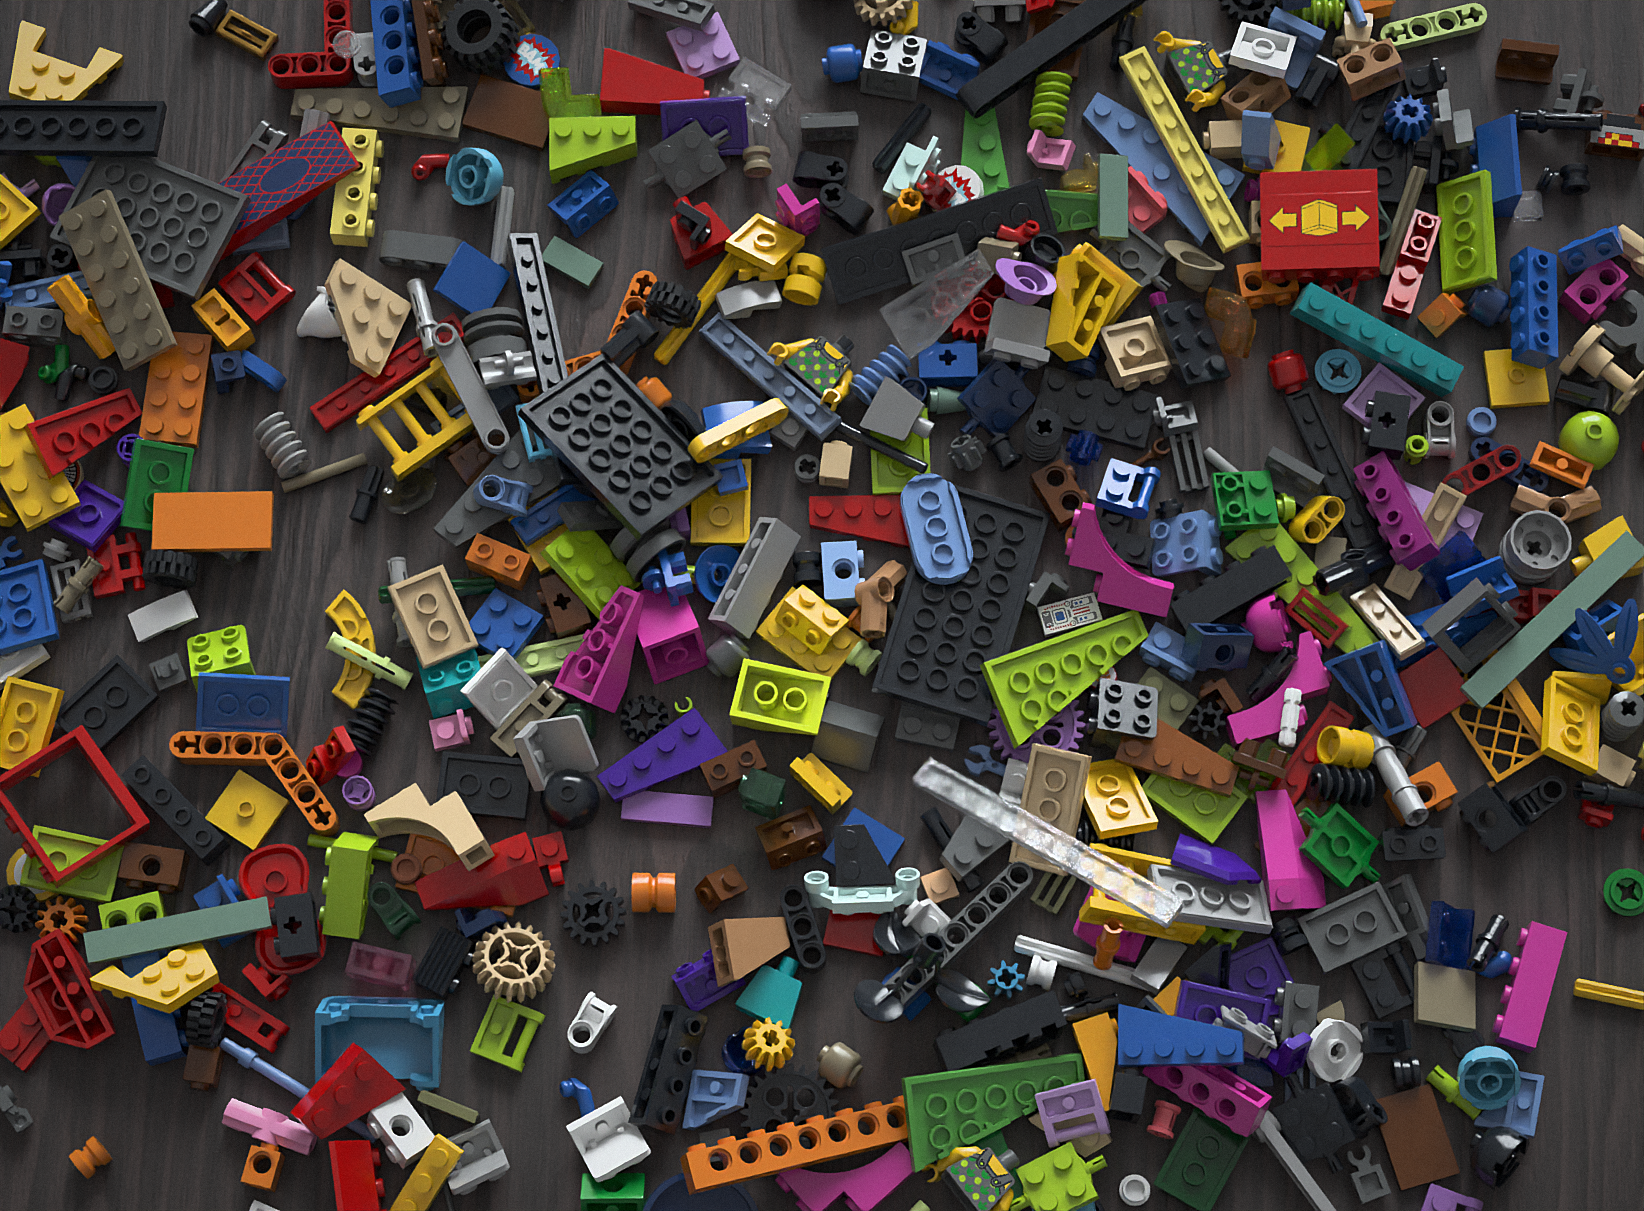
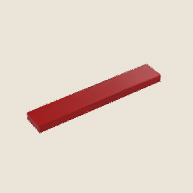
M454 312L438 322V324L448 323L456 329L462 343L464 342L462 323ZM449 332L438 334L439 342L441 343L449 342L453 337ZM417 336L388 356L380 375L373 377L364 371L311 406L309 410L327 434L429 366L436 357L428 358V356L424 355L422 341Z

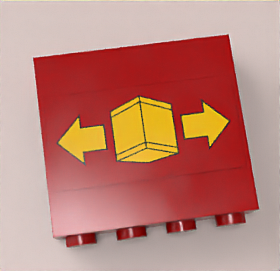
M1377 169L1260 173L1262 281H1268L1273 284L1283 283L1285 280L1309 283L1315 279L1339 282L1344 280V278L1369 281L1374 277H1379Z

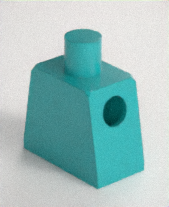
M784 955L777 969L763 965L736 1001V1010L763 1023L768 1017H770L772 1024L775 1025L778 1021L782 1020V1029L791 1028L803 989V983L793 978L800 963Z

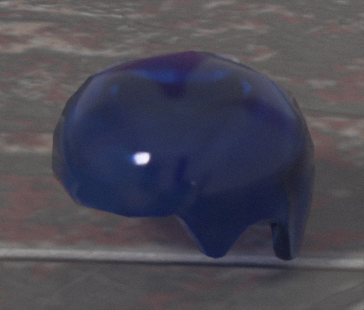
M741 1027L724 1041L721 1057L725 1066L733 1073L752 1076L761 1071L765 1065L761 1064L759 1068L755 1069V1059L746 1061L745 1056L748 1051L742 1049V1043L745 1040L744 1034L746 1029L751 1027Z

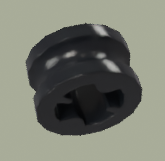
M1547 165L1535 188L1538 190L1544 188L1545 193L1549 194L1560 171H1552L1550 166Z

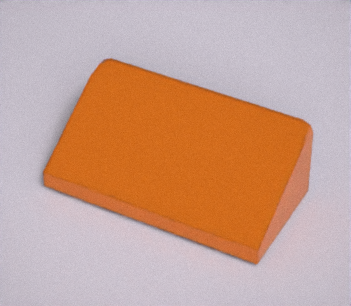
M1539 441L1529 466L1584 490L1594 464Z

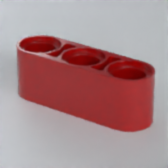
M1503 445L1448 474L1442 483L1446 485L1450 480L1458 479L1463 483L1461 493L1468 496L1515 471L1521 462L1520 451L1513 445ZM1504 451H1511L1516 456V462L1510 467H1505L1499 462V455ZM1478 465H1484L1489 469L1490 475L1484 481H1478L1473 477L1472 471Z

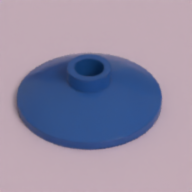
M715 545L709 547L699 556L695 565L694 578L697 589L706 600L712 603L717 602L740 556L735 549L729 546ZM715 570H716L717 573H718V577H717L716 580H715V577H714V571H715Z

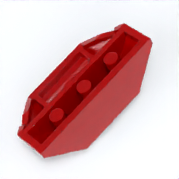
M60 928L32 943L31 956L23 988L50 1040L90 1050L116 1034L113 1018L101 992L92 988L90 982L92 975L85 961Z

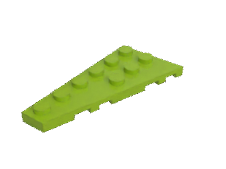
M1128 611L992 659L980 665L1014 749L1149 636L1139 611Z

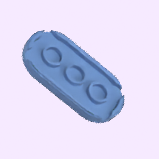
M932 473L917 475L907 483L900 496V510L914 565L919 574L932 583L941 585L955 583L968 573L973 560V549L958 492L951 482L942 479V476Z

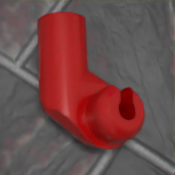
M449 153L422 155L411 168L413 178L422 181L428 178L436 168H446L450 160Z
M1033 220L1027 221L1016 229L1000 225L996 238L1019 243V246H1023L1031 242L1032 238L1039 234L1040 226Z

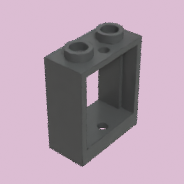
M1477 577L1421 624L1430 637L1465 674L1521 628L1514 619L1518 615L1507 601L1501 605L1497 600L1501 595L1490 583L1484 586ZM1485 598L1499 613V616L1460 649L1445 631Z

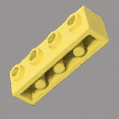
M343 128L342 137L361 167L336 183L330 236L334 245L368 247L369 237H373L375 231V222L371 220L372 210L376 211L378 205V194L374 193L375 184H380L381 168L377 167L378 158H383L384 141L379 139L377 130Z

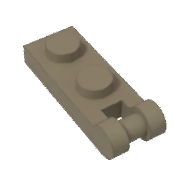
M547 679L530 694L490 737V741L509 758H515L519 754L516 751L513 738L529 722L553 718L569 701V698L563 693H557L553 689V684ZM543 698L551 702L546 708L539 703Z

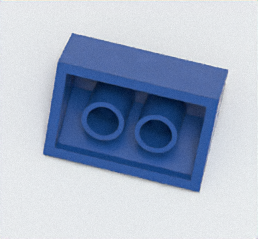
M1509 114L1477 126L1474 130L1475 144L1467 146L1468 155L1473 156V164H1470L1469 174L1485 169L1491 172L1494 217H1512L1522 196L1515 114Z

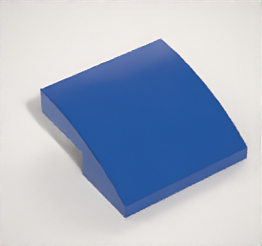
M763 401L728 402L702 408L703 425L706 431L763 404ZM769 430L713 458L737 460L741 452L769 454L772 448Z

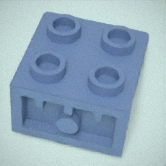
M1275 6L1270 15L1267 29L1297 37L1290 63L1284 76L1288 88L1296 91L1303 81L1317 51H1320L1326 31Z

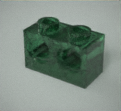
M752 767L749 776L743 775L738 787L742 808L771 820L778 818L787 795L786 779Z

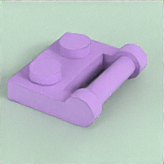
M1096 1078L1035 1094L1050 1148L1060 1146V1142L1099 1132L1101 1135L1111 1133ZM1094 1113L1096 1121L1056 1130L1054 1126L1056 1122Z

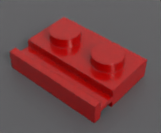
M29 998L24 1001L0 1031V1054L25 1073L28 1072L52 1042Z

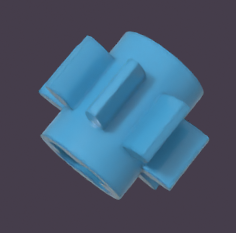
M1002 960L1000 969L990 968L989 972L995 979L987 981V986H995L994 997H998L1001 993L1006 994L1007 999L1011 1000L1014 990L1018 993L1022 992L1023 988L1017 982L1023 981L1025 974H1017V963L1010 967L1006 966L1005 961ZM1003 974H1007L1008 979H1013L1010 986H1005L1004 982H999Z

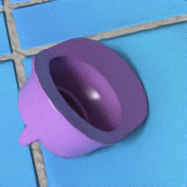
M1001 258L996 261V272L1005 282L1004 291L1010 299L1020 304L1034 305L1043 296L1055 292L1057 287L1056 279L1044 267L1008 258Z

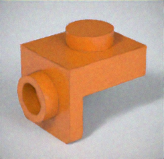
M1441 293L1417 318L1436 338H1440L1459 318H1464L1468 313L1463 309L1465 303L1455 293L1452 295Z

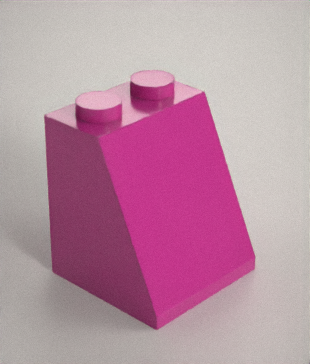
M666 587L662 588V592L658 594L647 589L639 591L638 593L644 595L636 639L654 685L706 666L709 663L706 657V648L699 625L686 595L678 596L680 605L671 607Z

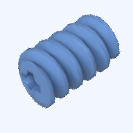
M892 344L887 346V353L880 352L878 360L870 361V368H862L861 375H854L853 383L849 382L855 395L868 406L873 401L872 398L875 397L885 376L893 379L898 384L901 383L898 377L899 374L905 378L909 377L906 368L912 367L910 360L899 348Z

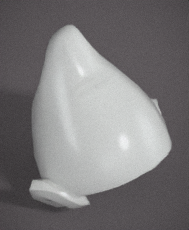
M317 286V291L320 294L310 304L301 318L296 331L298 336H315L319 338L342 336V341L346 343L344 334L341 335L334 315L336 309L332 297L328 296L325 287Z

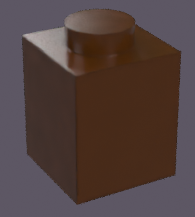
M189 1045L183 1080L187 1084H191L190 1089L208 1092L209 1087L218 1088L225 1052L220 1047L211 1049Z

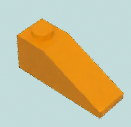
M1108 1012L1073 1023L1071 1026L1079 1052L1082 1053L1088 1079L1096 1078L1105 1113L1109 1110L1118 1042L1116 1038L1118 1036V1024L1115 1018H1109Z

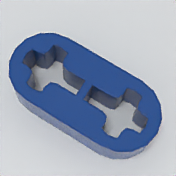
M241 351L245 373L269 389L279 392L287 382V379L275 368L249 351Z

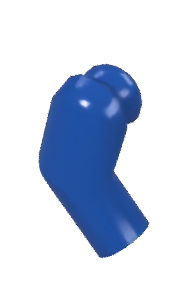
M568 1078L567 1081L560 1083L559 1090L563 1097L572 1096L578 1101L581 1118L595 1110L591 1090L576 1078Z

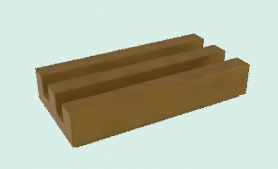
M231 9L215 31L218 37L262 61H265L267 58L266 54L271 52L273 49L272 45L279 40L277 34ZM234 20L235 22L267 38V41L265 42L255 37L251 33L233 25L232 23H230V21ZM225 28L228 29V30H230L231 32H233V33H235V34L241 36L242 38H244V39H246V40L252 42L253 44H255V45L261 47V50H260L259 48H257V47H255V46L249 44L248 42H246V41H244V40L238 38L237 36H235V35H233V34L227 32V31L225 30Z

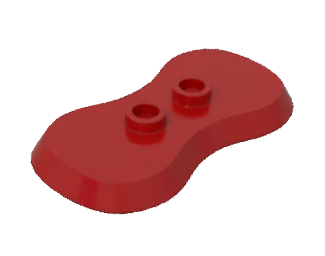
M273 844L259 848L246 856L241 863L239 884L243 894L248 900L267 897L269 911L270 908L275 907L274 898L307 893L309 865L304 854L293 845ZM318 921L321 954L323 957L326 949V935L322 934L323 927ZM297 922L293 923V928L290 929L292 934H297V928L300 927ZM272 925L273 928L257 931L255 941L256 956L260 964L272 974L282 975L286 973V975L300 973L312 968L322 959L317 958L285 963L281 955L277 956L275 953L274 937H278L277 925Z

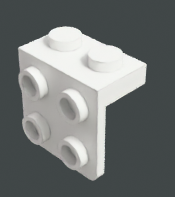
M621 1096L566 1126L596 1182L611 1179L623 1169L640 1163L651 1153L638 1127L628 1123L630 1112Z

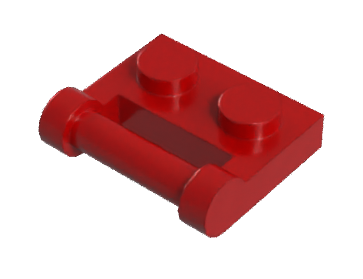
M254 252L222 278L218 285L258 326L283 303L289 302L295 296L296 291L290 285H285L263 262L264 258L258 252ZM256 270L277 293L271 297L250 276L249 272Z

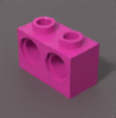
M1607 259L1588 267L1563 292L1559 303L1585 325L1591 318L1597 320L1606 311L1607 307L1605 304L1610 299L1616 301L1627 289L1624 285L1629 276L1613 261ZM1599 278L1608 279L1612 285L1603 284ZM1580 297L1589 298L1592 304L1583 303Z

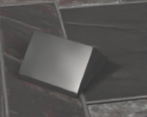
M828 700L823 711L818 735H815L811 753L819 760L868 774L885 716Z

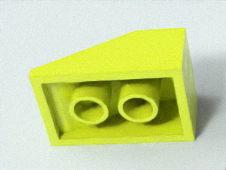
M744 658L729 714L731 722L734 725L762 731L818 735L832 678Z

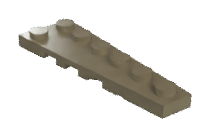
M465 86L422 87L421 100L392 108L378 96V88L296 89L290 115L292 120L303 121L305 109H315L329 113V122L332 121L336 126L372 129L379 132L459 143L469 89Z

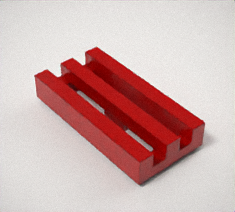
M1302 588L1284 609L1307 631H1311L1312 635L1328 649H1331L1343 632L1349 628L1347 623L1306 588ZM1305 597L1339 628L1335 630L1301 599ZM1297 605L1332 636L1329 639L1326 638L1294 610L1295 606Z

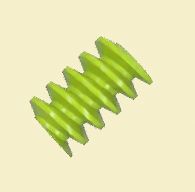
M1311 0V6L1308 8L1286 12L1306 22L1311 20L1312 24L1316 27L1321 20L1325 29H1328L1331 21H1334L1336 30H1339L1344 18L1345 0H1341V2L1339 0Z
M1051 71L1037 76V86L1034 90L1035 97L1033 98V107L1031 108L1032 117L1029 120V126L1032 130H1042L1045 136L1050 137L1061 136L1064 133V129L1059 126L1065 125L1066 121L1062 116L1067 114V108L1064 105H1067L1069 102V98L1065 95L1070 94L1071 88L1067 86L1072 83L1070 75Z

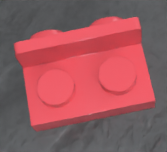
M1130 166L1128 167V221L1145 234L1166 217L1167 201L1160 192H1155L1148 185L1149 182L1141 171L1136 172Z

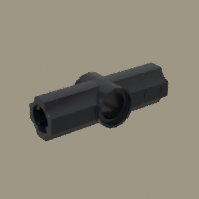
M1383 540L1363 550H1347L1340 555L1341 560L1316 571V574L1312 577L1313 584L1319 591V594L1328 596L1348 586H1364L1371 581V575L1393 566L1395 561L1389 552L1393 548L1390 541L1386 542Z

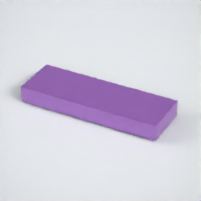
M643 791L623 799L621 821L711 828L714 797Z

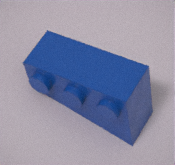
M1385 639L1330 659L1324 663L1327 669L1331 670L1341 682L1342 687L1347 693H1350L1361 706L1362 711L1384 737L1409 729L1418 723Z

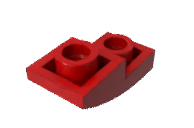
M344 726L333 728L326 742L313 747L305 762L307 772L313 777L318 787L330 781L356 752V748Z

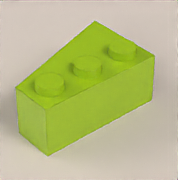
M635 116L549 118V165L552 184L561 182L560 179L575 174L578 176L585 174L587 170L602 165L606 167L637 156V125Z
M343 832L333 845L327 848L325 865L329 866V875L324 877L322 885V895H326L325 906L321 907L319 914V924H323L322 934L359 939L364 933L370 893H368L370 874H374L375 865L371 864L374 846H378V836Z

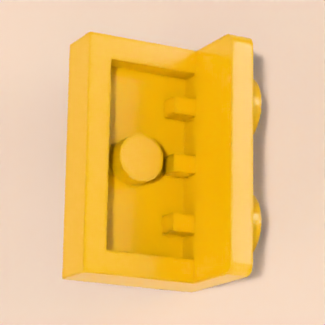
M805 585L800 586L784 600L775 617L777 623L819 655L825 651L828 643L849 622V619Z

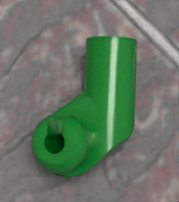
M68 345L55 346V361L49 366H41L38 370V377L45 383H55L58 380L60 373L69 367L70 347Z

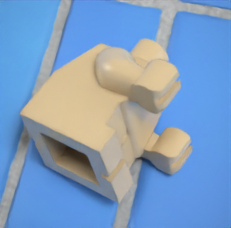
M1344 12L1341 36L1335 38L1334 45L1332 46L1333 57L1339 55V58H1341L1344 53H1354L1377 42L1375 39L1370 38L1373 27V14L1364 13L1368 24L1363 28H1358L1352 12Z

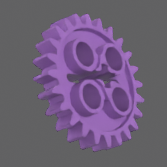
M1079 700L1071 701L1059 711L1058 715L1053 716L1040 730L1035 731L1028 737L1029 742L1027 744L1019 745L1015 749L998 709H992L990 716L995 719L988 721L987 727L996 729L989 733V739H998L993 749L999 750L1003 748L1001 760L1010 756L1012 759L1029 763L1032 743L1050 746L1044 742L1043 738L1046 735L1052 734L1059 739V743L1050 747L1078 752L1079 746L1074 741H1083L1084 735L1077 731L1085 729V723L1077 721L1084 715L1083 711H1075L1079 706ZM1057 723H1060V724L1063 725V727H1062V728H1058L1057 726H1052V725H1056Z

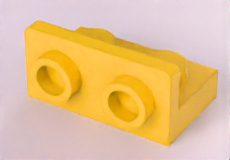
M809 753L803 760L797 757L789 765L790 775L832 815L852 796V790L813 753Z

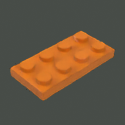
M172 332L178 345L150 360L139 436L144 440L198 448L214 337L208 334Z

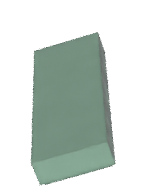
M1099 154L1098 239L1120 241L1128 239V156Z

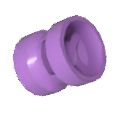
M356 775L345 781L342 793L351 809L362 812L373 806L376 794L367 778Z

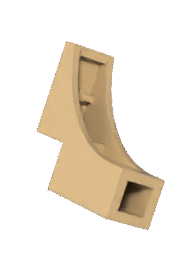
M414 783L364 814L379 838L396 834H420L432 837L453 849L468 871L495 856L456 791L430 806L418 785Z

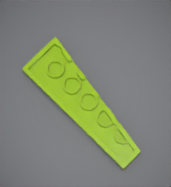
M1280 523L1277 528L1247 530L1225 548V552L1235 561L1240 560L1243 563L1252 558L1250 554L1259 547L1265 545L1269 548L1274 545L1291 572L1292 581L1273 592H1277L1278 596L1289 605L1302 588H1306L1347 623L1349 628L1334 643L1344 654L1379 641L1338 592L1328 596L1319 594V591L1313 584L1312 577L1319 569ZM1305 597L1301 599L1335 630L1339 628ZM1297 605L1295 606L1294 610L1328 639L1332 636Z

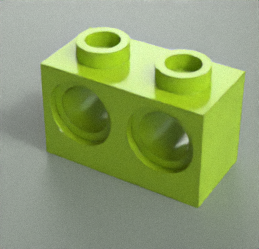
M159 891L98 906L103 929L114 927L115 922L119 919H126L127 924L142 922L145 914L150 911L157 913L156 919L167 917L164 898Z

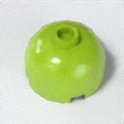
M1585 411L1576 414L1566 422L1559 434L1558 445L1560 450L1594 464L1592 469L1594 471L1606 466L1616 454L1619 444V433L1616 425L1609 417L1600 412Z

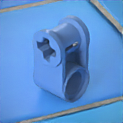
M489 475L485 476L475 486L473 496L476 502L482 506L500 510L509 515L526 517L528 514L526 505L529 493H533L534 487L524 482ZM483 485H491L495 490V497L486 496L483 491Z

